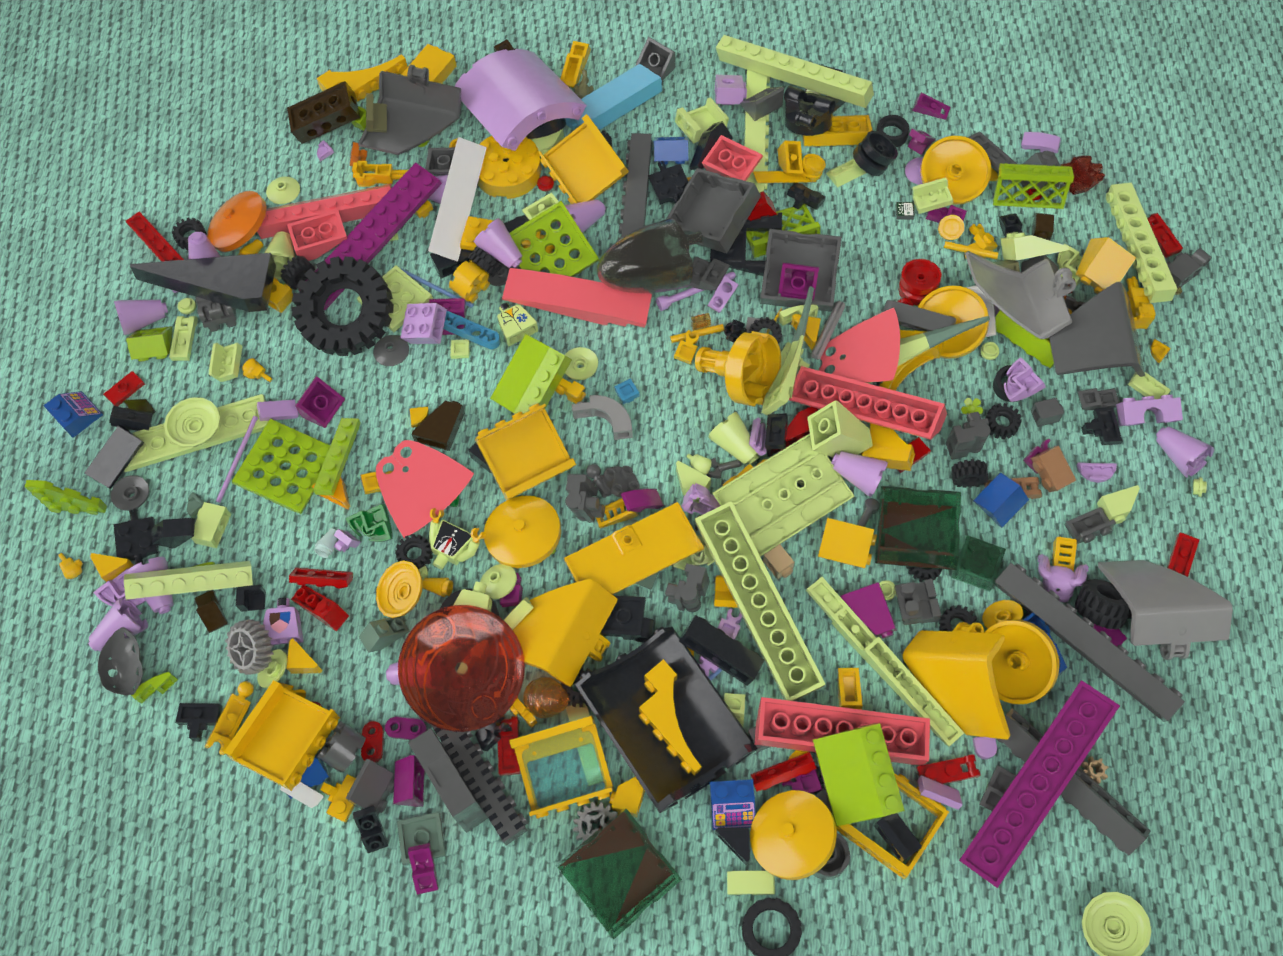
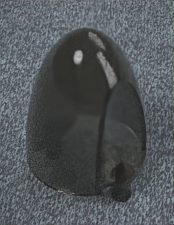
M672 218L644 226L624 236L605 251L598 262L597 275L606 286L622 292L640 294L659 293L686 288L690 285L693 276V263L689 254V245L702 243L703 235H701V231L686 235L679 223Z

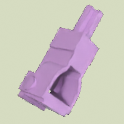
M697 483L690 487L683 497V504L681 505L683 511L690 514L696 512L702 515L721 506L706 487ZM698 497L701 503L693 502V499L696 500Z

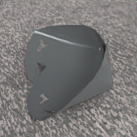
M124 627L115 631L103 646L98 660V673L102 686L106 690L121 695H133L142 680L143 668L139 660L140 649L134 635ZM116 669L118 673L115 677H110L108 671Z

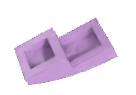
M1024 132L1021 146L1022 149L1026 150L1040 149V152L1051 151L1058 153L1061 138L1040 132Z

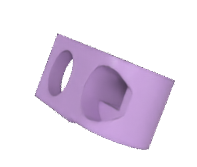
M725 276L707 306L720 313L739 284Z

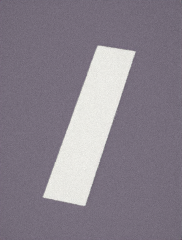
M458 137L428 249L429 252L458 261L461 251L460 242L468 216L470 215L487 147Z

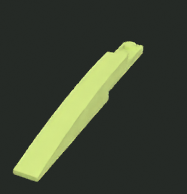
M823 577L807 588L806 592L833 621L832 625L918 717L930 718V729L948 747L964 734L960 727L881 638L874 636Z

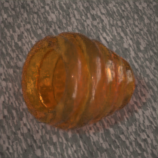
M540 677L531 681L526 686L523 693V701L525 707L532 715L538 718H549L567 708L569 696L556 680L550 677Z

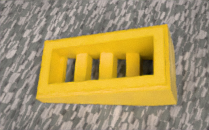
M621 498L605 506L607 520L604 521L603 518L602 520L601 518L596 519L601 529L638 516V513L626 511L624 501ZM617 508H620L621 514H618ZM611 510L613 511V514H614V517H612V518H611V515H610V513H609V511H611Z
M1056 537L1053 542L1052 566L1067 567L1074 571L1076 539ZM1059 553L1069 554V557L1059 555ZM1058 561L1067 562L1069 564H1059Z

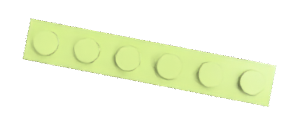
M250 561L124 574L126 600L253 585Z

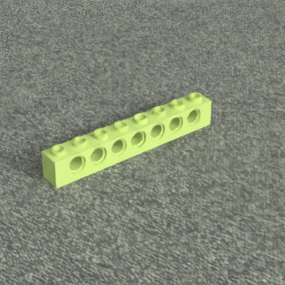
M1132 182L1111 185L1109 192L1106 194V201L1111 207V213L1116 219L1117 228L1121 231L1122 240L1126 243L1127 251L1136 257L1133 267L1137 270L1139 281L1142 282L1145 296L1148 297L1150 303L1172 301L1177 291V286Z

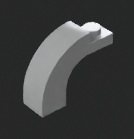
M589 395L590 402L572 404L574 419L594 416L602 417L611 424L614 440L633 438L629 414L614 399L601 395Z

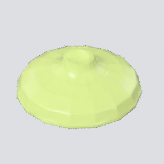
M192 397L180 401L166 415L164 423L166 436L172 443L181 447H195L206 443L218 430L220 422L218 408L211 401L204 398Z
M1119 892L1102 893L1093 898L1084 909L1082 918L1083 934L1091 949L1098 955L1141 956L1148 947L1152 932L1150 920L1142 905L1131 896Z

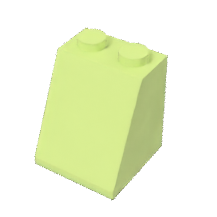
M836 400L808 416L812 450L834 458L835 454H840L841 451L858 455L873 446L870 429Z

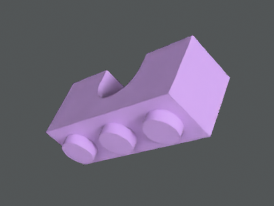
M1162 395L1161 399L1147 396L1142 397V400L1135 401V398H1125L1123 402L1116 404L1119 426L1145 423L1144 413L1147 409L1155 414L1157 423L1183 420L1181 397L1173 398V395Z

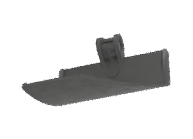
M410 65L407 76L381 71L379 74V99L377 103L387 105V132H368L365 128L358 142L359 147L400 155L428 141L460 118L461 88L429 81V70L425 67L421 69L415 67V65Z
M1115 282L1070 314L1072 323L1049 337L1057 375L1132 366L1140 377L1145 376L1140 352L1141 346L1138 341V332L1135 328L1130 299L1121 282Z

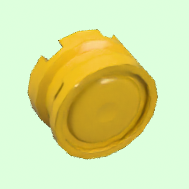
M816 154L805 155L802 160L803 175L801 176L805 179L806 177L810 178V181L820 179L826 166L823 158Z
M956 215L945 216L939 222L938 233L946 240L957 239L964 232V223Z

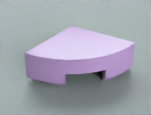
M324 140L318 145L317 156L320 162L334 153L333 149Z

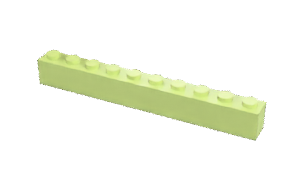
M723 35L716 46L720 61L863 108L867 107L874 95L871 81L730 36Z
M747 70L746 99L766 88H770V86H767V83H770V77ZM745 111L744 146L763 155L753 171H768V165H765V162H768V152H765V149H768L769 138H765V135L769 134V125H766V122H769V114L754 121ZM752 172L746 181L755 183L759 193L767 190L768 183H757Z

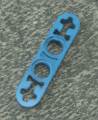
M446 312L444 330L488 349L499 347L500 337L496 331L452 312ZM460 324L466 325L463 329L457 328ZM475 331L481 332V334L478 336L472 335V333Z

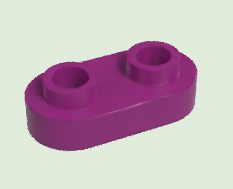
M392 717L385 724L386 734L393 739L413 740L427 731L426 724L420 719ZM394 724H398L397 730H392ZM414 726L419 727L417 732H412Z

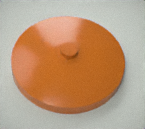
M245 191L226 201L213 216L207 232V237L215 249L221 252H228L248 242L264 221L267 210L265 200L254 191Z

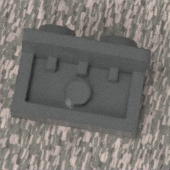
M1099 507L1066 521L1064 525L1072 538L1077 540V544L1081 542L1086 544L1093 541L1100 534L1105 536L1111 533L1116 521L1114 519L1109 521L1102 508Z

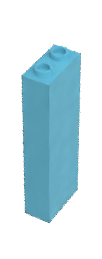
M641 64L636 65L582 98L581 100L587 106L580 119L565 118L566 125L575 130L584 123L582 117L587 114L598 129L604 128L662 92L661 77Z

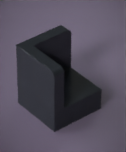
M261 585L237 587L236 607L241 612L264 610L266 591Z

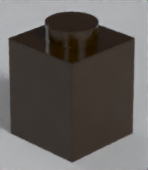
M1036 213L1032 223V235L1050 241L1054 232V215Z

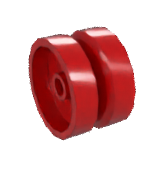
M914 259L907 262L902 269L898 288L901 298H907L913 305L918 306L929 293L939 288L942 277L940 268L935 263L926 259Z

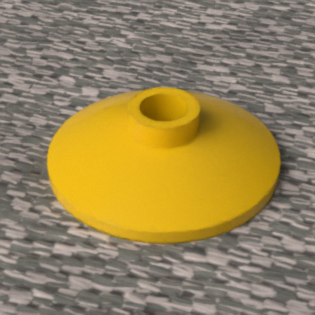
M1000 600L985 609L982 621L988 629L1002 621L1022 620L1024 615L1023 609L1015 601Z

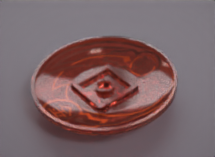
M471 605L445 607L424 617L406 637L398 660L399 684L410 708L430 725L452 732L478 730L501 718L516 701L521 691L525 674L523 650L511 627L496 614ZM458 663L466 664L467 672L460 675L456 672L455 667Z

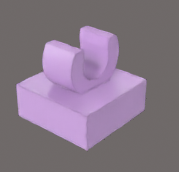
M338 529L334 534L339 539L334 547L340 552L341 550L345 552L349 547L356 548L360 544V541L348 531Z

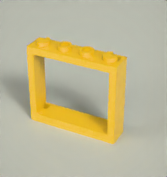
M894 773L898 789L937 817L920 842L922 848L911 856L906 865L852 825L846 824L836 826L839 833L902 879H906L947 817L949 811L940 802L922 796L919 787L915 788L909 784V780L905 776Z

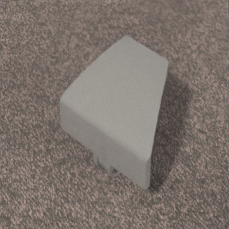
M970 251L965 253L977 287L1004 314L1039 339L1049 338L1072 323V318L1064 300V296L1076 288V282L1072 278V272L1069 268L1059 269L1054 274L1050 261L1044 259L1024 272H1019L997 265Z
M1145 560L1098 562V568L1117 589L1132 612L1131 644L1134 646L1161 644L1160 652L1163 659L1171 660L1174 657L1186 659L1190 653L1191 642L1229 639L1233 611L1232 604L1211 589L1178 572Z

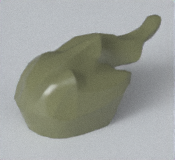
M585 69L582 70L583 78L579 86L577 84L574 86V93L580 99L594 91L592 85L590 87L587 85L589 79Z

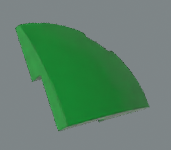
M380 504L367 511H360L346 517L349 527L358 536H362V534L356 529L365 536L370 537L369 541L384 542L393 539L391 523L385 504Z

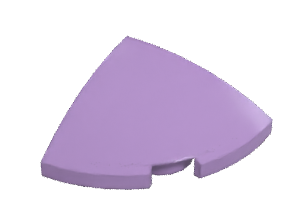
M1021 357L1012 364L1006 373L1009 378L1007 385L1006 382L1004 383V390L1010 402L1025 399L1046 387L1044 382L1033 372L1032 367Z
M127 568L115 579L107 581L93 593L102 602L113 606V603L119 598H122V601L126 599L124 574H128L127 571L130 568ZM144 598L127 599L135 606L145 602Z

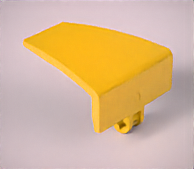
M591 579L565 585L530 599L529 601L534 608L511 631L519 645L521 656H519L513 638L510 634L507 635L513 645L516 654L515 659H517V662L522 661L524 664L546 671L566 686H572L587 656L601 662L605 649L609 648L610 641L603 637L600 632L618 599ZM498 633L497 640L499 646V657L505 658L503 650L499 644L500 642L502 645V641L500 634ZM502 634L504 645L508 653V657L510 660H514V655L511 646L506 637ZM494 640L488 652L497 656L496 641Z
M959 622L953 631H919L902 655L904 662L914 677L960 727L964 734L1005 740L1010 738L991 662L1005 639L1002 633H984L983 625L979 622L972 624Z

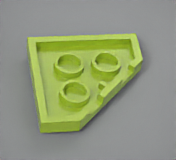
M26 480L25 488L51 512L61 513V511H68L72 514L87 512L91 515H97L98 512H106L107 505L99 498L92 496L89 499L86 496L80 495L81 492L66 487L62 490L59 487L53 486L54 483L48 481Z

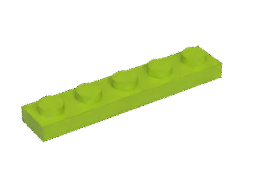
M341 418L313 488L315 495H334L361 425L358 418Z

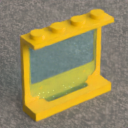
M593 716L509 740L511 748L515 749L531 808L530 816L536 815L538 819L548 816V811L556 809L557 812L570 809L569 804L576 802L577 806L590 803L589 798L597 796L598 800L610 797L609 792L614 791Z

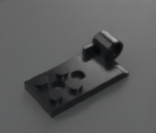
M614 595L618 599L600 634L602 636L622 637L624 640H634L642 643L653 637L655 620L644 618L646 597Z

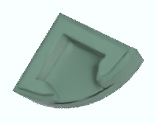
M194 492L189 496L187 512L191 518L198 514L199 509L204 504Z

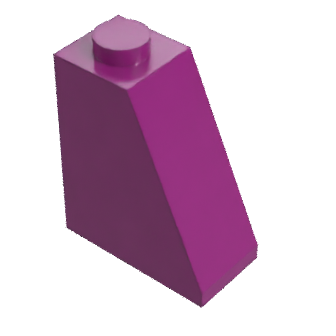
M879 582L840 596L877 637L882 636V639L894 635V631H897Z

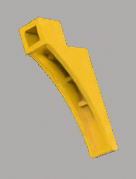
M401 54L386 63L372 68L349 72H332L329 70L316 79L322 91L346 81L355 92L358 102L366 97V93L370 94L379 89V74L381 71L402 74L408 66L405 57Z
M663 659L644 676L646 681L644 685L651 693L655 692V694L639 707V712L641 713L639 717L646 725L650 724L654 728L652 732L659 741L663 739L668 745L666 748L673 757H679L682 761L680 763L682 768L688 774L691 772L695 776L702 766L688 748L675 714L673 683L677 680V674Z

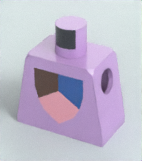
M288 598L277 599V608L266 610L263 625H265V630H269L268 636L272 638L270 640L272 645L289 644L292 638L297 643L303 642L300 614L295 607H289L290 599Z

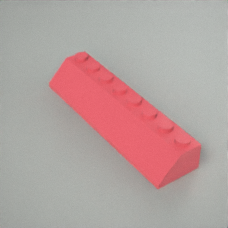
M392 184L268 208L264 221L257 232L261 239L274 237L280 231L289 233L287 224L335 210L339 211L342 223L363 219L392 188Z
M803 366L800 367L796 376L792 398H789V401L822 409L836 400L859 420L930 440L941 431L947 416L944 403Z
M761 697L754 745L816 752L813 739L880 723L891 762L921 766L929 761L930 718Z

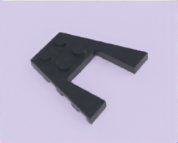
M782 212L774 216H762L756 220L750 221L748 219L727 253L710 249V262L713 259H717L730 265L729 268L763 276L766 261L746 260V231L769 232V229L782 230Z

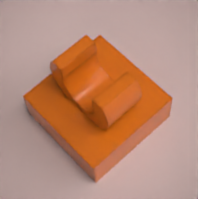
M355 142L352 145L350 166H353V162L366 161L368 151L359 150V144Z

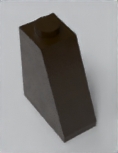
M444 401L413 430L412 437L414 441L450 451L465 414L463 405L456 401Z

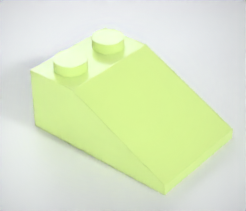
M1024 232L1008 233L1007 237L1001 238L1004 260H1021L1069 250V246L1033 235H1025Z

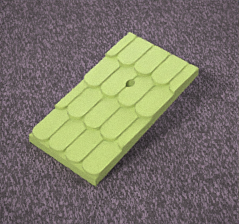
M810 434L713 492L721 506L732 501L760 557L855 497L841 475L833 469L834 465L831 464L828 456L812 450ZM799 481L805 484L802 488L797 486Z

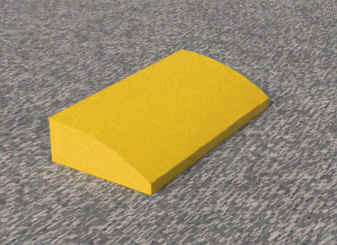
M869 115L833 116L832 126L828 131L814 136L803 135L804 146L858 145L868 132L873 131Z

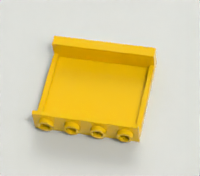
M587 114L582 117L583 124L544 155L538 152L541 156L540 162L545 168L549 167L551 170L549 172L550 176L554 181H559L560 185L558 187L564 194H568L570 204L594 200L629 172Z
M537 403L529 407L530 411L524 414L522 411L512 416V420L508 422L502 420L495 424V428L491 430L486 428L477 433L478 436L475 438V441L506 500L576 466L574 459L570 458L545 410L546 404L540 406Z
M273 680L224 753L231 760L292 791L300 783L307 767L313 763L319 749L325 745L326 738L336 728L340 717L333 709L327 710L285 689L280 683Z

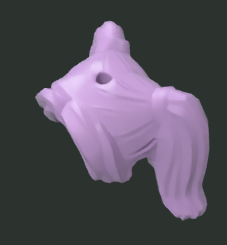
M1043 554L1038 556V572L1043 577L1042 588L1047 592L1050 590L1055 592L1060 597V602L1065 603L1069 601L1070 597L1073 596L1075 587L1082 586L1086 581L1087 572L1089 571L1088 565H1080L1074 572L1067 567L1050 566V560L1047 556Z

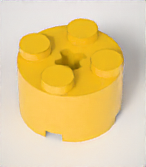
M469 260L470 262H463L453 273L455 278L453 281L450 280L449 288L464 300L473 303L478 298V293L481 290L485 291L489 287L490 282L488 281L489 273L472 260Z

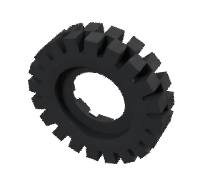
M345 256L344 261L340 257L330 258L331 264H327L324 260L316 264L318 267L316 272L310 268L305 273L308 277L306 282L300 279L296 286L300 293H294L292 302L296 305L291 307L292 316L296 319L294 323L301 332V335L318 350H322L330 355L336 353L338 356H348V352L356 355L362 353L361 347L371 348L375 345L373 339L375 337L381 339L386 333L382 328L384 326L389 327L392 318L389 316V313H393L394 304L390 301L393 297L385 280L367 262L361 259L357 262L354 257ZM339 289L354 290L362 300L360 315L355 321L347 325L331 323L324 311L328 297Z

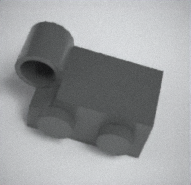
M1202 248L1196 250L1192 256L1181 252L1175 257L1173 262H1167L1177 290L1198 275L1203 267L1212 259Z

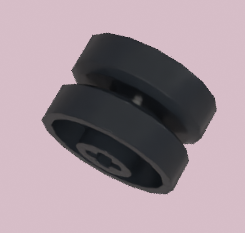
M877 131L868 132L853 151V158L857 165L873 176L882 175L898 156L894 143L884 134Z

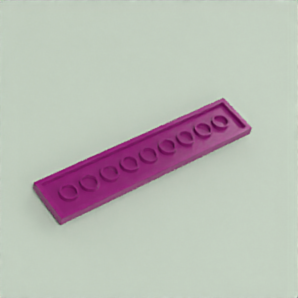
M415 162L350 232L347 239L343 240L325 259V262L331 264L330 258L340 257L344 261L345 256L354 257L357 262L361 259L369 264L442 184L441 181ZM339 289L333 292L326 300L324 310H326L345 289Z
M1081 680L959 861L998 888L1120 705Z

